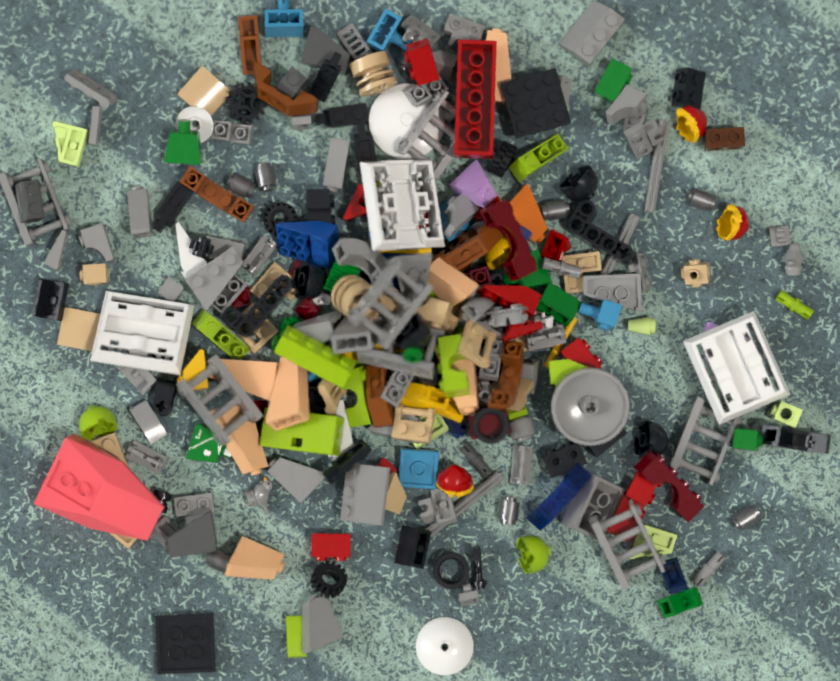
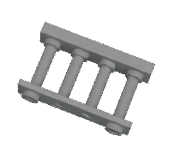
M444 90L437 91L433 95L432 103L407 138H403L400 141L399 149L397 150V153L405 155L408 152L418 160H430L413 147L412 144L419 136L431 145L439 154L438 158L432 161L435 180L439 178L454 157L455 130L434 115L441 105L455 116L456 107L445 99L449 92ZM429 121L450 136V141L447 145L443 146L423 130Z
M41 158L37 159L39 167L13 177L8 176L5 172L0 174V183L24 244L27 247L35 245L34 240L37 236L62 226L68 232L71 231L69 226L72 225L69 215H65L48 174L51 172L49 164ZM43 174L46 184L40 186L41 194L49 191L53 202L43 205L42 209H44V213L57 209L60 219L33 230L32 228L29 229L27 223H21L17 195L13 187L19 182Z
M395 257L385 264L384 270L356 307L350 310L349 316L346 319L355 326L359 322L376 334L374 341L386 350L434 288L422 279L419 282L412 279L400 269L404 263ZM394 275L412 288V291L406 298L388 285ZM382 291H385L400 303V307L395 313H392L376 300ZM371 306L388 319V323L384 328H379L364 316Z
M378 314L372 322L382 329L388 323V319ZM434 327L430 328L429 343L424 358L417 363L406 362L403 356L393 354L396 346L393 342L384 352L375 350L376 342L374 340L376 334L372 332V349L357 351L358 362L433 380L435 371L434 363H431V359L438 338L445 337V331Z
M216 354L206 362L208 365L206 370L187 383L183 378L176 385L180 395L187 398L213 432L214 439L224 447L231 441L228 435L245 422L251 421L254 424L264 415ZM215 375L219 380V384L201 398H198L192 389L209 376ZM223 390H227L231 395V400L211 414L205 407V404ZM234 406H239L243 411V415L225 429H222L216 420Z
M696 397L669 466L673 467L676 471L677 468L681 469L682 467L709 478L707 485L712 486L713 483H717L721 473L718 470L733 432L739 428L742 419L736 417L725 422L730 425L726 435L701 426L699 422H696L699 415L704 414L714 419L716 417L713 410L703 404L705 399ZM698 432L723 442L720 452L717 453L692 443V440L689 439L691 433ZM691 450L716 460L713 470L710 471L685 461V458L682 457L684 451Z
M632 499L628 500L631 509L605 521L603 519L599 521L597 515L590 517L591 526L622 590L630 587L628 580L632 576L657 565L663 573L665 572L664 564H666L663 554H658L640 517L643 513L639 504L635 505ZM635 516L639 524L638 526L612 538L611 536L607 537L605 531L608 527ZM643 533L647 542L619 554L618 552L615 554L613 550L615 544ZM651 549L654 559L629 570H623L621 564L624 560Z

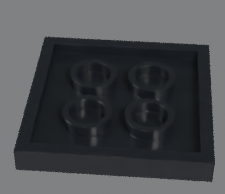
M556 68L500 83L515 139L571 124Z
M214 613L155 616L157 674L216 672Z

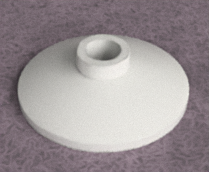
M187 107L176 118V129H179L180 119L191 120L190 130L199 131L201 143L206 141L213 132V119L209 112L201 107ZM192 121H197L199 126L194 127Z

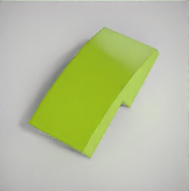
M302 615L286 616L287 658L307 657V653L303 654Z

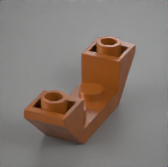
M257 62L254 63V79L259 99L287 116L312 114L318 111V99L314 95L302 90L292 100L288 95L280 93L272 85H269L271 83V71L268 67Z
M189 166L180 180L181 184L243 223H245L254 209L253 205L228 192L191 166Z
M485 224L477 229L476 236L448 253L442 250L434 255L431 261L439 257L459 271L488 253L504 235L497 229L487 228Z
M504 342L501 354L503 367L497 390L492 389L488 408L508 410L515 404L523 373L524 342Z
M367 364V404L374 427L394 425L393 406L380 397L387 384V372L392 370Z

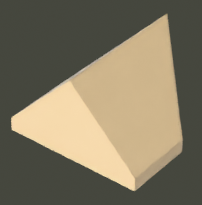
M394 472L389 475L385 509L400 515L407 496L397 473Z

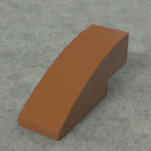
M258 14L239 15L243 75L254 74V63L257 62L262 65Z

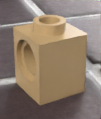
M106 263L83 265V270H80V280L86 286L109 284L108 265Z

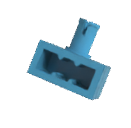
M277 0L278 9L265 10V37H303V9H289L290 0H284V3L283 0Z
M385 8L367 40V45L379 52L386 51L388 45L393 43L406 51V44L412 41H403V36L397 33L402 23V17Z
M605 299L598 307L582 302L578 313L594 318V324L598 325L597 329L608 332V330L615 328L622 305Z

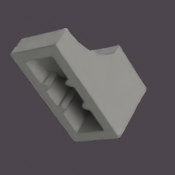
M626 85L605 112L607 123L614 126L624 118H638L648 107L646 94Z
M312 114L292 116L294 131L313 129Z
M464 193L458 197L453 196L447 202L448 208L444 213L448 216L449 222L444 234L448 238L468 223L479 210Z
M103 223L80 230L79 240L82 247L85 246L87 250L94 249L99 251L108 264L116 261Z

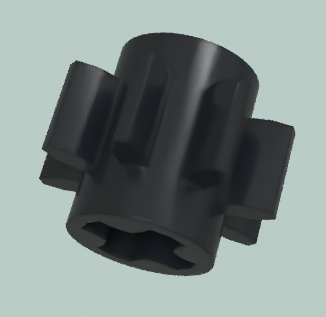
M198 235L197 239H191L189 248L193 249L192 254L194 256L206 258L207 255H212L214 246L210 244L211 239Z

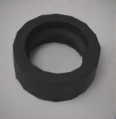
M487 407L476 413L473 418L472 428L475 436L480 441L486 444H495L506 437L510 424L508 417L503 411ZM487 414H495L502 421V430L494 437L483 435L479 428L480 420Z
M445 553L438 557L434 563V578L444 588H459L465 584L469 577L470 569L468 562L458 553ZM454 559L462 565V576L455 582H447L440 575V566L446 560Z

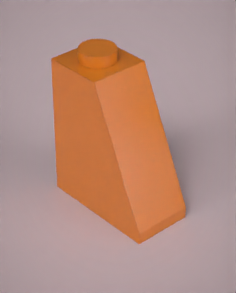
M526 184L509 203L512 205L515 219L520 225L532 232V236L528 240L533 244L537 241L541 243L547 236L545 232L548 228L530 186Z

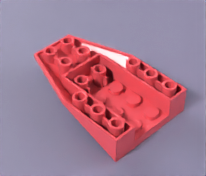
M76 434L65 438L34 502L39 507L87 528L146 541L149 539L164 509L163 504L123 461Z

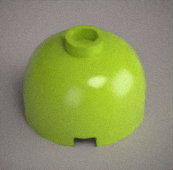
M91 405L79 418L80 433L85 440L92 441L95 436L103 434L102 437L117 430L116 425H118L114 413L104 406Z
M527 535L517 539L516 550H521L522 559H518L524 573L533 574L543 570L551 555L549 545H546L544 540L535 535Z

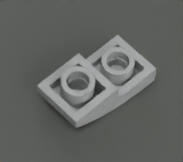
M440 76L439 80L419 86L415 85L406 91L416 108L432 102L431 99L437 91L444 90L449 92L448 87Z
M213 120L214 128L211 139L251 145L254 126Z
M502 340L493 342L489 357L490 365L488 368L480 367V379L498 381L504 345Z
M394 371L380 397L397 408L414 375Z
M146 400L129 409L150 444L167 435Z

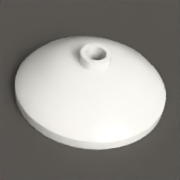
M439 617L429 621L422 627L416 639V653L419 661L427 670L438 675H451L461 671L469 663L473 654L474 644L470 631L462 622L454 618ZM443 643L449 646L445 651L441 649Z

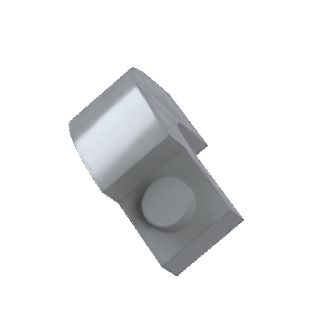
M342 238L332 248L338 265L359 267L368 275L372 284L388 262L380 251H372V245L362 240ZM392 281L388 283L391 287H393ZM382 291V296L386 294L385 291Z

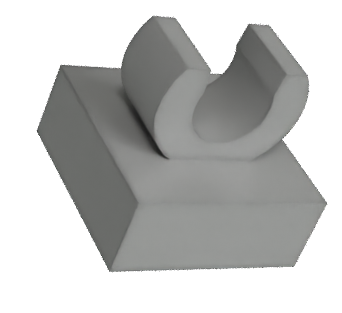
M789 226L769 228L771 247L791 244Z
M470 583L464 584V593L459 594L461 607L480 603L478 590L472 591Z

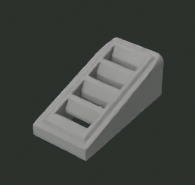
M353 23L336 33L354 61L372 54V51ZM350 30L354 32L346 38L343 37V35L349 32ZM355 36L357 37V39L351 42L350 44L347 43L348 40L352 39ZM359 42L361 43V45L355 48L354 50L351 49L352 46L356 45ZM363 48L365 49L364 52L356 56V52L360 51Z
M64 230L60 232L44 261L46 265L57 271L61 269L69 233Z

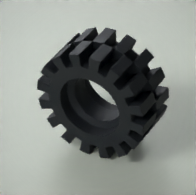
M503 141L488 171L502 178L518 147Z
M276 202L268 206L263 216L265 228L275 237H277L273 218L277 213H285L288 216V222H298L295 209L290 204L284 202Z
M326 561L325 564L321 562L316 566L310 579L312 589L315 588L314 592L316 594L320 592L319 596L321 597L326 595L325 598L329 599L330 595L332 598H335L336 595L339 596L348 581V575L344 574L346 570L344 568L340 569L342 565L338 564L336 566L334 561L331 564L329 561ZM329 575L335 579L336 583L328 584L323 580L322 576Z

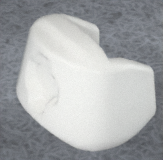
M324 290L320 296L312 300L316 305H330L331 293Z
M541 312V315L535 316L533 321H541L544 328L550 329L553 327L554 317Z

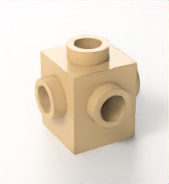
M700 259L688 260L689 262L685 263L684 268H681V278L685 279V285L701 287L702 284H708L711 280L709 261L700 262Z

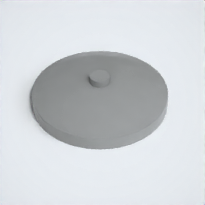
M582 368L565 376L557 385L551 400L552 417L559 431L569 440L581 445H599L614 438L624 427L629 415V398L622 383L611 373L599 368Z

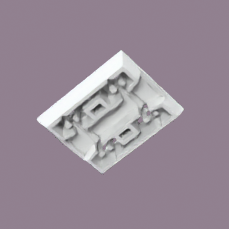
M432 159L360 162L372 251L445 247ZM375 181H379V187H378V188H376V182H375ZM422 185H423V191H424V192H420V187H421ZM427 212L428 218L424 219L423 214ZM382 228H385V230H386V234H384V235H383V229H382Z
M106 291L90 361L180 375L195 305ZM119 306H127V308L120 309ZM166 313H173L174 317L167 316ZM103 346L108 347V351L102 350ZM161 349L167 350L166 353H162L159 351H161ZM122 350H129V354H122ZM149 353L155 354L156 358H148Z
M755 311L683 341L719 425L790 395ZM747 323L749 324L751 331L755 333L754 338L760 348V351L762 353L761 355H759L755 347V344L746 326ZM745 333H748L750 341L748 339L745 340ZM700 343L711 366L709 370L712 376L710 377L706 372L696 347ZM709 348L711 349L713 356L707 354ZM762 359L765 360L766 365H767V367H768V369H769L770 375H771L772 377H774L773 382H774L775 387H776V389H777L776 392L774 391V388H773V386H772V384H771V381H770V379H769V377H768V374H767V372H766V370H765V368H764ZM765 377H767L770 385L764 384L763 380H765ZM713 380L716 386L720 387L730 410L727 413L724 412L711 381ZM728 393H730L733 401L727 400L726 396H728Z

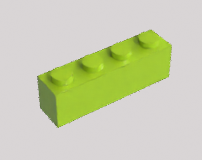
M287 326L274 353L342 389L357 363L341 353L333 354V348L290 326Z

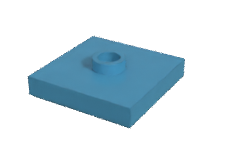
M401 448L399 480L402 487L437 489L439 450Z

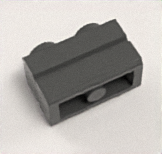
M39 180L22 181L15 185L21 223L39 222L44 219L45 213L44 209H42L43 200Z

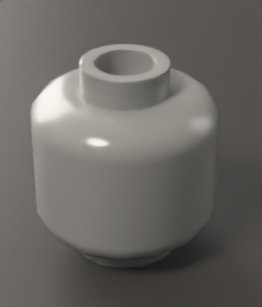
M521 416L509 421L512 439L517 440V442L532 439L531 436L534 435L535 430L531 417Z

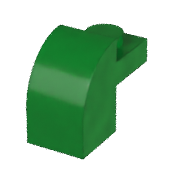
M697 586L689 587L688 590L670 594L657 600L663 618L672 617L686 610L704 605Z

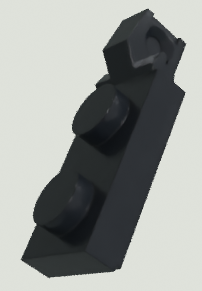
M334 52L331 60L326 59L323 62L308 94L314 95L316 99L324 103L341 71L342 66L338 65L341 54Z
M366 103L325 110V115L315 116L317 125L326 124L327 128L332 129L357 125V123L362 122L369 123Z
M364 122L357 123L358 134H354L360 177V162L377 161L371 131L366 132Z
M177 181L157 211L155 218L158 222L154 226V230L162 233L166 226L171 227L194 192Z
M360 439L332 462V466L322 475L330 484H333L345 472L350 471L356 463L365 459L372 451L371 447Z

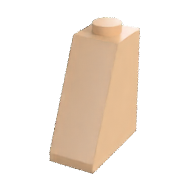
M439 257L430 263L427 283L434 287L432 291L442 301L450 302L455 306L466 299L479 286Z
M242 536L228 563L225 575L274 580L276 574H281L285 563L282 560L285 554Z

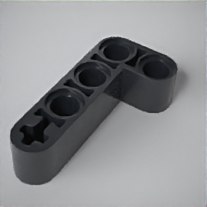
M590 200L581 201L568 221V228L571 234L625 266L631 265L635 260L633 249L593 225L592 222L597 215L596 207ZM585 207H592V211L589 214L583 213ZM575 223L582 224L579 230H573L572 228ZM592 232L598 233V237L594 240L589 239V235ZM613 242L614 247L612 249H605V244ZM620 249L624 254L628 252L630 256L623 259L622 254L618 250Z
M285 275L279 276L245 316L236 308L229 307L223 312V320L242 337L251 338L292 291V280ZM287 280L288 288L286 289L283 287L280 290V293L282 294V296L280 297L279 294L273 289L276 288L277 290H279L281 288L280 282H286ZM271 294L277 297V301L272 305L266 301L267 297ZM258 309L264 311V316L261 319L254 317V313ZM230 312L237 313V318L233 322L227 320V315ZM250 324L252 326L249 334L242 333L243 325Z

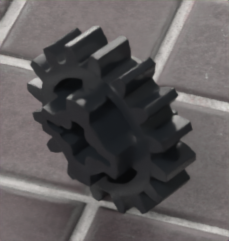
M242 82L240 88L235 85V92L229 91L231 98H226V101L230 103L226 106L227 110L232 109L229 113L230 116L236 115L235 121H239L241 118L243 124L246 123V120L253 124L254 118L259 121L258 115H265L262 109L268 106L263 103V100L258 98L256 85L254 88L251 82L247 86ZM244 91H251V92H253V93H252V94H244ZM238 96V104L234 106L235 98ZM242 97H244V99H246L247 101H250V106L252 109L247 107V105H244ZM259 100V107L256 110L255 103ZM249 112L251 115H242L240 113Z

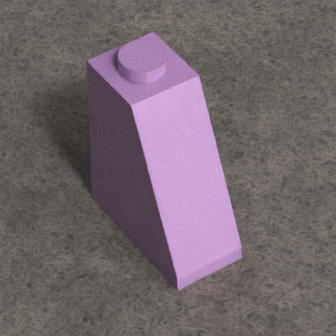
M478 160L471 163L449 184L457 197L464 193L475 205L483 208L497 196Z

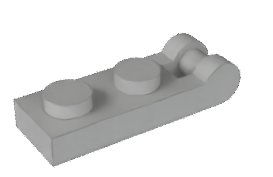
M73 69L66 74L64 80L71 87L79 89L87 97L97 100L100 107L106 109L117 102L115 93L77 69Z

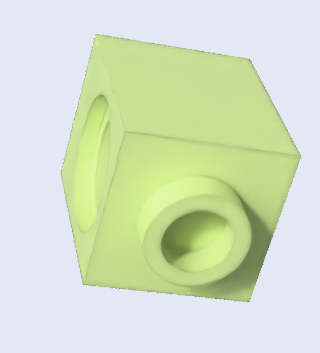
M780 401L778 404H774L770 414L773 415L772 420L788 427L796 428L803 410ZM782 409L789 411L790 416L788 419L781 417Z

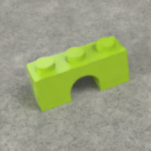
M461 334L439 337L438 345H435L436 354L440 356L441 360L438 363V371L443 377V381H440L441 392H445L447 398L470 395L466 371L452 370L454 362L466 359V357L458 353L462 338Z
M365 365L355 366L343 389L341 388V390L349 389L354 391L358 398L356 405H351L345 409L350 428L373 423L367 404Z

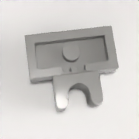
M450 13L443 33L451 35L447 49L452 50L453 46L458 44V39L481 40L486 26Z
M412 14L401 25L406 31L402 37L403 41L410 40L416 42L428 38L432 48L442 37Z
M651 120L644 125L639 122L623 131L636 159L652 152V146L664 140L660 132L661 129L655 120Z
M439 488L431 490L432 499L427 498L418 502L421 510L426 511L420 514L425 524L437 521L438 526L441 527L458 522L453 497L450 498L443 490Z
M213 493L174 498L176 517L185 516L186 525L208 511L215 512Z

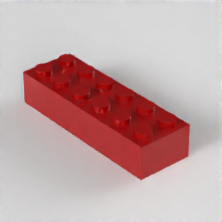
M458 39L454 158H493L497 41Z

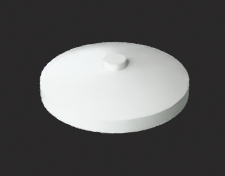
M399 84L390 87L377 97L370 110L369 129L375 144L384 153L396 159H416L408 152L405 155L397 153L398 145L403 138H407L432 103L429 102L416 108L406 93L415 84ZM440 105L434 115L445 123L444 111ZM429 121L423 130L440 142L443 131ZM419 136L412 144L413 147L424 155L434 149Z

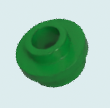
M407 348L403 352V359L406 362L417 363L422 360L423 353L420 348Z

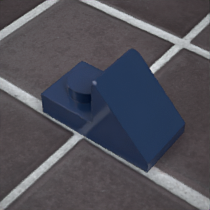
M678 559L666 560V564H664L665 572H661L666 591L668 590L670 595L688 590L687 582Z

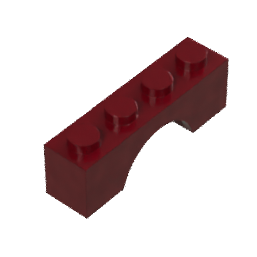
M508 200L498 201L480 210L487 228L501 231L508 239L510 250L503 265L510 281L519 280L537 271L536 260L529 251V244L522 235L521 226L515 219L512 205Z
M649 451L633 468L652 485L660 482L670 483L672 499L669 505L681 518L689 523L704 507L700 502L702 498L694 490L691 492L688 489L690 485L683 478L680 480L677 478V471L671 466L667 467L664 464L666 460L659 453L655 455Z

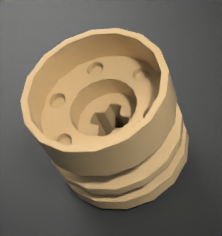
M386 51L363 56L349 64L353 78H363L356 83L357 88H361L359 90L360 96L376 95L397 84L396 77H391L394 75V71L384 70L390 65Z
M357 275L342 277L332 289V305L337 311L348 317L350 310L356 307L372 285ZM382 294L376 299L381 304L383 303ZM371 306L364 316L372 321L378 316L379 312Z

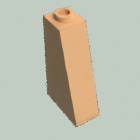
M492 28V31H487L486 40L497 41L495 104L506 105L500 83L512 80L507 33H503L501 29Z
M467 358L457 360L452 365V370L466 371L470 395L454 397L461 414L466 416L474 415L475 412L480 411L476 364Z
M280 357L266 416V424L275 431L309 420L307 370L284 357Z
M221 359L245 392L270 401L279 363ZM215 375L209 376V378L219 381Z
M234 406L216 421L222 429H225L242 416L243 411L239 406ZM216 408V409L211 410V411H209V412L212 414L213 412H215V411H216L217 409H219V408ZM247 421L228 435L231 441L226 444V447L242 474L250 473L253 476L262 473L261 469L269 467L263 447L260 446V437L256 423L252 424L251 421Z

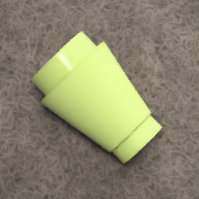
M645 317L629 320L628 331L649 336L655 334L656 319Z

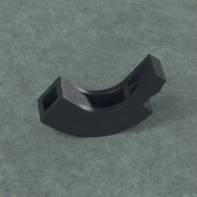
M763 425L762 427L763 445L829 454L831 435L799 431L771 425Z

